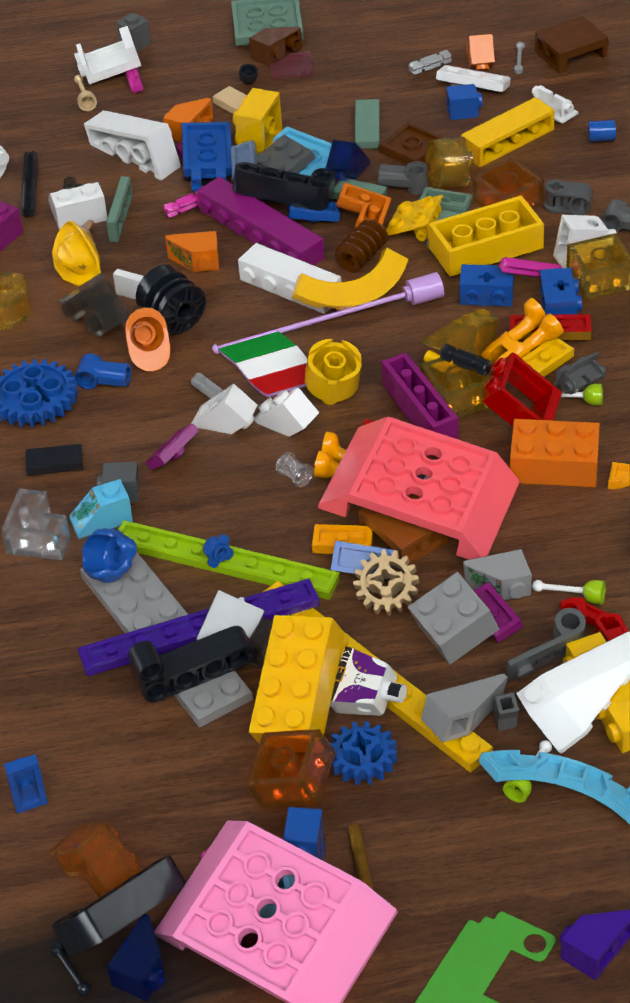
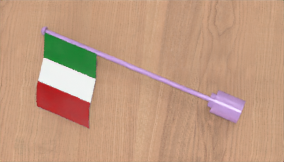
M438 272L406 280L403 293L217 346V344H214L212 351L215 354L221 353L237 366L249 383L266 397L278 395L283 390L288 392L296 388H302L306 386L304 380L307 357L296 344L282 334L283 332L401 298H405L406 302H411L413 306L444 297L443 283Z

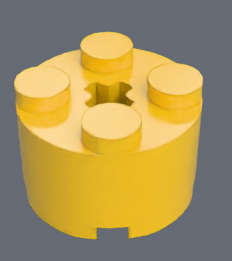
M325 339L314 344L309 351L304 381L307 389L327 405H334L339 401L350 398L359 387L362 368L361 354L354 345L342 340L341 343L332 342L333 339Z

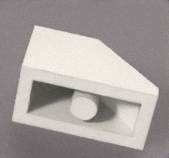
M232 384L201 405L191 424L194 423L197 428L233 434L239 429H246L251 425L255 418L253 414L258 405L235 384Z

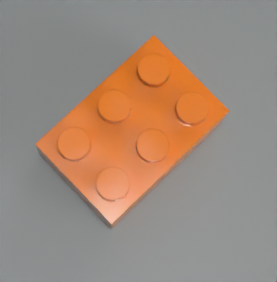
M514 419L510 454L511 471L519 479V483L596 487L600 423Z

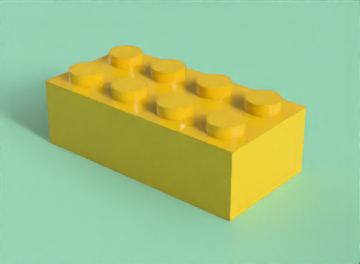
M521 195L428 223L429 249L447 274L452 277L461 274L462 264L491 265L501 262V259L504 257L514 258L543 249L544 223Z
M274 615L249 727V733L261 746L321 750L345 635L333 618Z

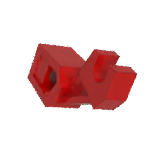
M572 597L560 601V611L565 608L579 610L586 619V625L589 623L595 626V633L600 632L606 642L628 632L620 614L607 613L585 602V598Z

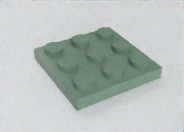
M299 0L231 1L236 46H250L249 37L265 28L298 26L301 28L302 40L304 39Z

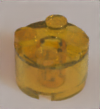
M465 137L439 138L429 141L426 146L425 160L426 164L430 163L431 171L428 172V180L431 187L443 189L469 186L471 182L469 166H473L474 157L472 151L467 150Z
M0 272V330L12 328V324L18 321L20 324L24 323L31 314L27 284L24 275L21 273Z

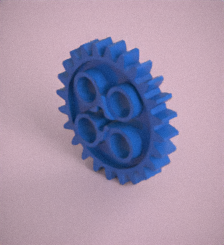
M33 359L31 364H27L24 360L22 361V366L18 367L12 364L13 370L3 369L4 376L0 375L1 421L8 419L9 425H13L18 421L20 427H23L25 423H30V427L33 428L36 422H40L42 426H45V420L49 419L52 422H56V415L64 417V410H72L71 404L77 402L76 378L73 377L71 370L66 371L65 365L58 367L57 361L48 365L47 359H44L41 364L37 363L36 359Z

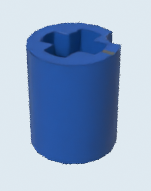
M588 121L587 132L589 142L614 141L616 139L615 121Z

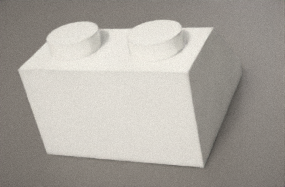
M98 182L84 184L83 186L71 189H62L49 195L48 203L59 230L67 221H73L79 226H83L88 220H94V223L107 220L105 199Z

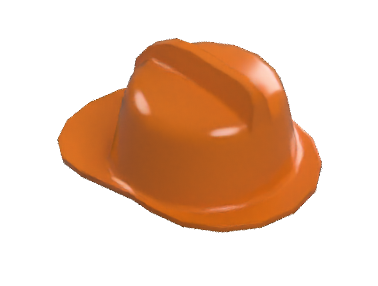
M143 307L135 310L129 315L125 328L131 361L144 371L154 372L160 370L167 364L170 358V342L165 318L153 308Z

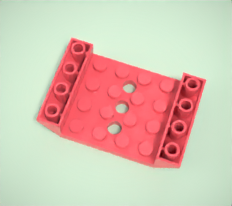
M385 417L358 427L319 502L318 508L346 517L351 505L355 504L459 540L456 555L470 560L489 555L520 481L497 452L395 418ZM434 455L439 459L431 460L427 456ZM423 474L428 476L429 479H420L417 476ZM410 494L418 495L420 498L411 499L408 496Z

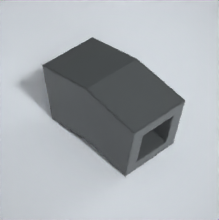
M514 692L495 696L493 701V718L498 731L517 727L519 708Z

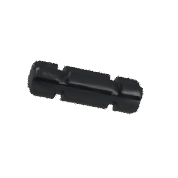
M445 344L440 350V358L447 362L453 360V364L470 371L475 369L476 373L486 376L491 371L492 362L483 357L478 359V355L460 348L456 350V347L450 344Z

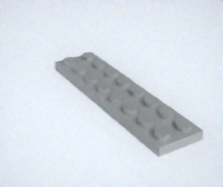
M136 553L132 560L130 570L119 580L111 583H103L92 579L84 572L83 568L80 569L81 578L124 633L188 615L138 553ZM235 671L174 695L199 728L253 700L252 691Z

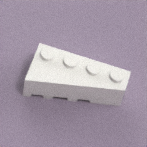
M104 110L84 123L90 145L111 156L117 154L127 164L133 162L139 165V170L145 173L148 171L155 173V178L163 180L181 167L172 139V132L167 123Z

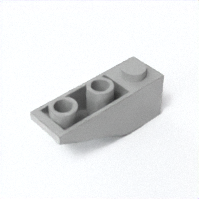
M500 674L427 694L421 720L442 742L468 736L492 712L494 697L503 695L508 677L505 674Z

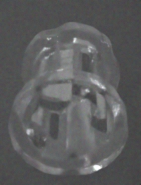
M286 452L277 461L276 472L281 476H287L292 479V483L295 486L303 487L311 480L313 467L308 463L298 461L296 455L292 452Z

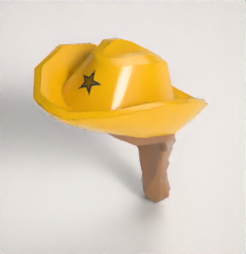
M88 220L83 226H79L73 221H67L60 228L54 241L52 250L54 268L63 280L76 286L94 284L101 273L100 257L90 233L95 227L94 220Z

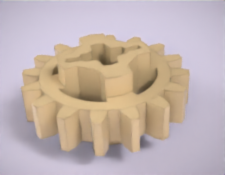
M382 549L380 557H377L373 552L370 553L371 561L367 562L362 559L360 562L363 570H355L356 577L360 579L353 582L354 588L359 590L356 593L358 600L365 599L363 605L366 609L373 605L374 612L377 615L381 612V609H385L387 615L390 616L392 608L395 607L400 613L403 612L401 604L405 602L411 605L410 595H418V589L413 586L420 583L419 577L413 575L417 572L415 565L408 566L410 561L407 556L399 559V554L396 550H394L391 556L387 555L385 549ZM391 565L398 567L402 571L396 572L391 568ZM389 578V586H383L384 579ZM369 591L379 594L382 600L372 596Z

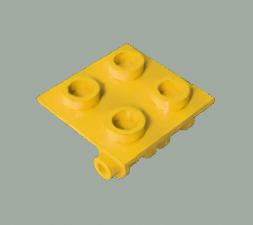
M443 195L426 196L421 200L401 203L386 229L388 236L413 230L419 241L427 240L428 223L437 221L442 211L440 202Z

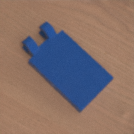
M230 122L182 123L184 177L191 176L192 192L202 188L201 178L221 177L226 180V176L232 175Z

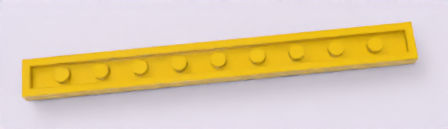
M277 581L276 583H274L273 585H271L269 588H267V589L264 590L263 592L268 591V590H271V589H275V588H278V587H281V586H284V585H283L282 583H280L279 581ZM314 608L288 615L324 617ZM345 633L339 663L346 646L379 659ZM394 671L397 675L396 683L405 684L407 693L402 703L388 701L386 707L470 773L480 766L479 759L481 753L493 751V746L473 731L468 736L442 742L421 720L427 695Z

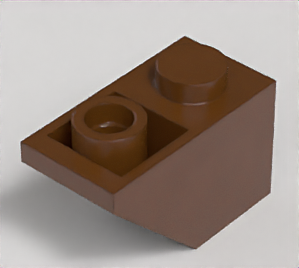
M298 26L265 28L249 37L251 58L272 66L302 49L301 28Z

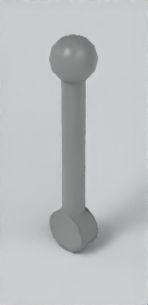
M521 41L516 44L518 51L517 63L514 66L515 74L523 73L521 59L525 44Z

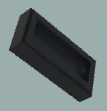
M82 444L26 449L27 476L83 470Z

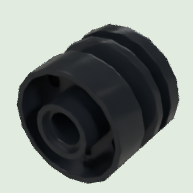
M169 264L159 265L151 269L140 281L135 295L136 304L139 308H153L161 313L165 318L167 330L170 334H181L191 329L201 318L206 306V297L202 289L189 280L179 269Z

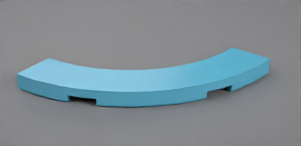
M498 750L484 752L480 755L479 763L496 782L533 780L567 787L603 803L630 824V787L626 789L612 781L613 776L609 773L577 760L539 752L538 756L522 755L520 750Z

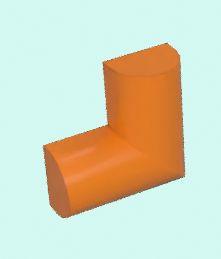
M344 183L336 207L359 214L355 228L362 221L368 219L383 225L392 198Z

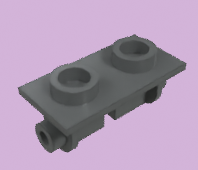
M595 352L587 357L582 356L575 363L569 366H562L555 375L554 386L556 388L561 387L562 391L566 394H574L585 388L587 384L591 385L603 379L606 374V368L596 362L599 353Z

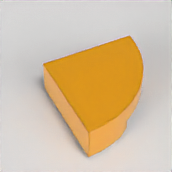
M612 462L608 489H620L630 486V464Z

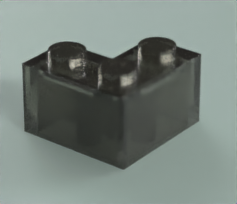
M102 272L59 300L64 314L71 318L72 322L83 316L86 327L96 338L107 333L129 317V313Z

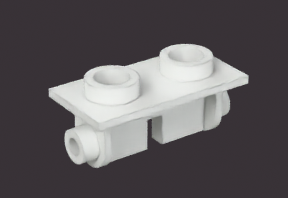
M542 85L535 86L532 89L534 97L555 110V121L563 124L578 114V111L574 110L571 100L565 99L558 94L553 96V92Z

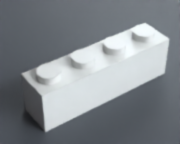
M255 243L238 259L240 280L323 314L330 308L313 307L291 298L297 277L303 273L323 281L341 282V276L258 243Z

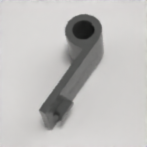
M565 608L559 611L555 617L552 639L507 661L505 675L508 677L507 683L516 678L520 679L534 672L535 669L565 656L566 643L583 638L586 626L584 615L575 608Z

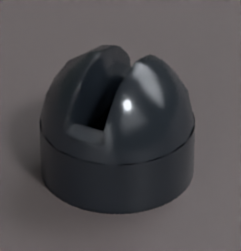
M253 64L242 65L239 69L240 80L247 85L253 84L258 76L257 67Z

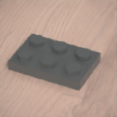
M283 135L257 155V164L298 173L312 162L315 156L312 150ZM256 198L261 202L264 201V199Z

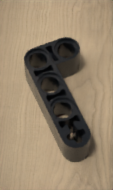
M240 162L235 165L233 191L246 196L322 211L328 207L333 198L336 173L330 169L319 168L314 170L311 176L258 164Z
M241 626L226 628L160 656L150 641L138 642L128 652L133 677L144 699L150 703L164 700L250 664L256 657V650Z
M169 854L150 864L86 907L62 917L53 923L52 927L68 956L85 951L101 943L182 889L186 881Z

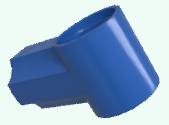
M86 354L81 358L74 377L76 378L77 385L83 389H93L97 384L129 387L132 372L131 364L106 362L98 355Z

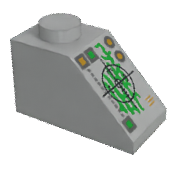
M522 549L463 561L464 580L472 589L476 590L489 582L504 601L531 595L532 574Z

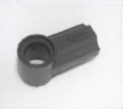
M420 161L411 162L406 166L381 164L378 183L385 187L407 188L409 193L420 195L425 187H429L427 165Z
M615 199L608 204L601 217V221L607 229H615L616 232H619L621 229L630 231V208L626 202Z

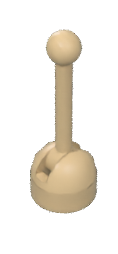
M76 75L74 81L81 90L77 98L78 105L83 111H91L97 105L96 97L91 91L85 90L83 77Z

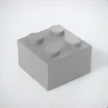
M458 572L408 606L418 627L449 665L500 630L489 608Z

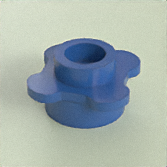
M221 534L219 537H210L204 544L203 552L209 558L208 565L212 568L217 567L220 562L230 560L234 554L228 543L230 538L226 534Z

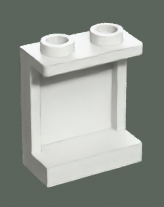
M128 26L119 28L123 41L89 53L83 52L80 43L76 45L78 53L74 55L81 77L86 76L89 84L141 66Z

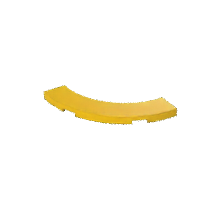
M385 248L378 263L370 273L348 282H328L301 273L297 277L291 298L313 307L336 308V310H345L378 300L400 279L406 268L408 258L389 248Z

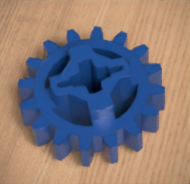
M365 721L363 727H359L356 722H352V729L348 730L342 726L340 727L341 735L334 733L331 735L332 743L327 744L328 765L333 767L334 775L342 773L343 782L353 778L355 785H359L361 780H366L368 785H371L373 777H377L382 781L384 779V771L389 773L393 771V763H397L396 741L391 740L390 731L382 733L380 724L370 728L369 721Z

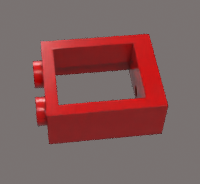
M514 352L504 359L502 357L499 358L491 368L493 373L485 385L486 392L482 402L511 426L514 424V419L553 421L562 392ZM507 381L534 402L532 411L504 389Z

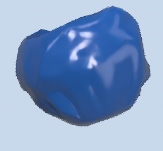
M115 528L95 530L87 537L83 546L82 564L84 572L90 578L103 583L119 580L132 567V560L137 553V545L133 539H130Z

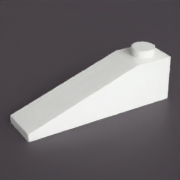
M630 631L543 673L516 693L530 717L560 754L589 733L593 727L592 721L602 709L606 711L612 703L610 698L620 686L626 685L630 680Z

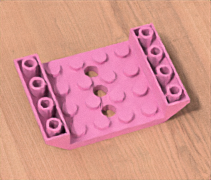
M227 820L156 928L154 935L182 951L185 947L193 950L285 1003H343L398 911L364 882L248 821ZM292 875L295 877V883L292 887L288 889L278 887V882L283 876ZM267 904L277 906L276 913L272 917H260V910L263 906ZM249 933L257 934L258 941L254 946L250 948L241 946V940L245 935Z

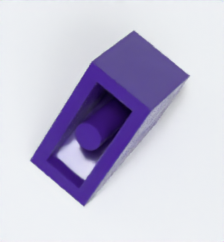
M630 910L581 915L573 926L571 924L566 926L560 936L561 959L596 980L630 939Z

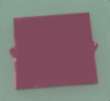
M311 52L286 53L281 60L269 65L271 79L312 77L311 67L314 66V63L311 61Z

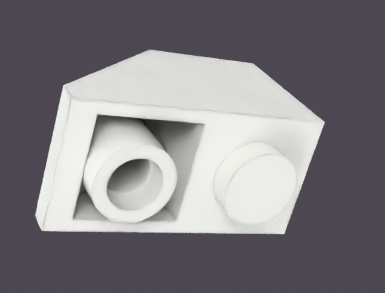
M296 388L290 392L283 390L273 400L268 398L258 407L260 412L255 416L254 421L259 425L289 437L305 429L319 412L303 392Z

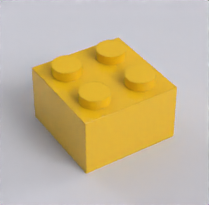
M252 88L247 97H244L241 106L233 114V124L236 127V145L253 140L258 155L273 144V138L282 131L279 92Z

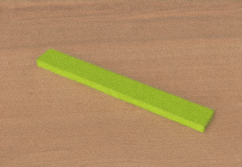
M123 520L118 528L124 535L135 541L137 553L270 586L277 581L285 586L309 578L318 597L322 599H331L340 580V572L230 546L234 551L232 558L220 562L217 567L212 568L208 565L209 558L203 552V547L207 540Z

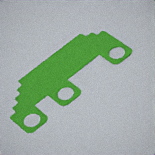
M503 911L499 912L494 919L488 916L484 917L480 923L468 920L415 1003H499L483 994L509 952L512 950L536 962H541L548 956L556 939L552 934ZM532 934L540 935L545 939L546 947L539 953H531L524 947L525 938Z

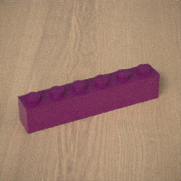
M218 177L197 190L200 211L235 231L238 235L248 239L253 244L258 243L313 266L325 259L323 238L258 199L234 192L233 184L223 178Z

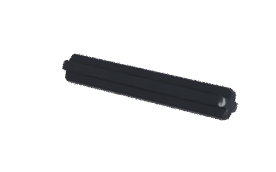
M27 151L24 154L21 211L24 217H32L35 214L38 162L35 151Z

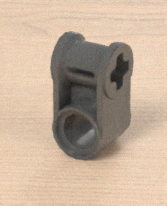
M549 180L545 183V191L547 193L546 199L543 202L545 211L574 215H585L589 212L593 191L588 184L562 180Z

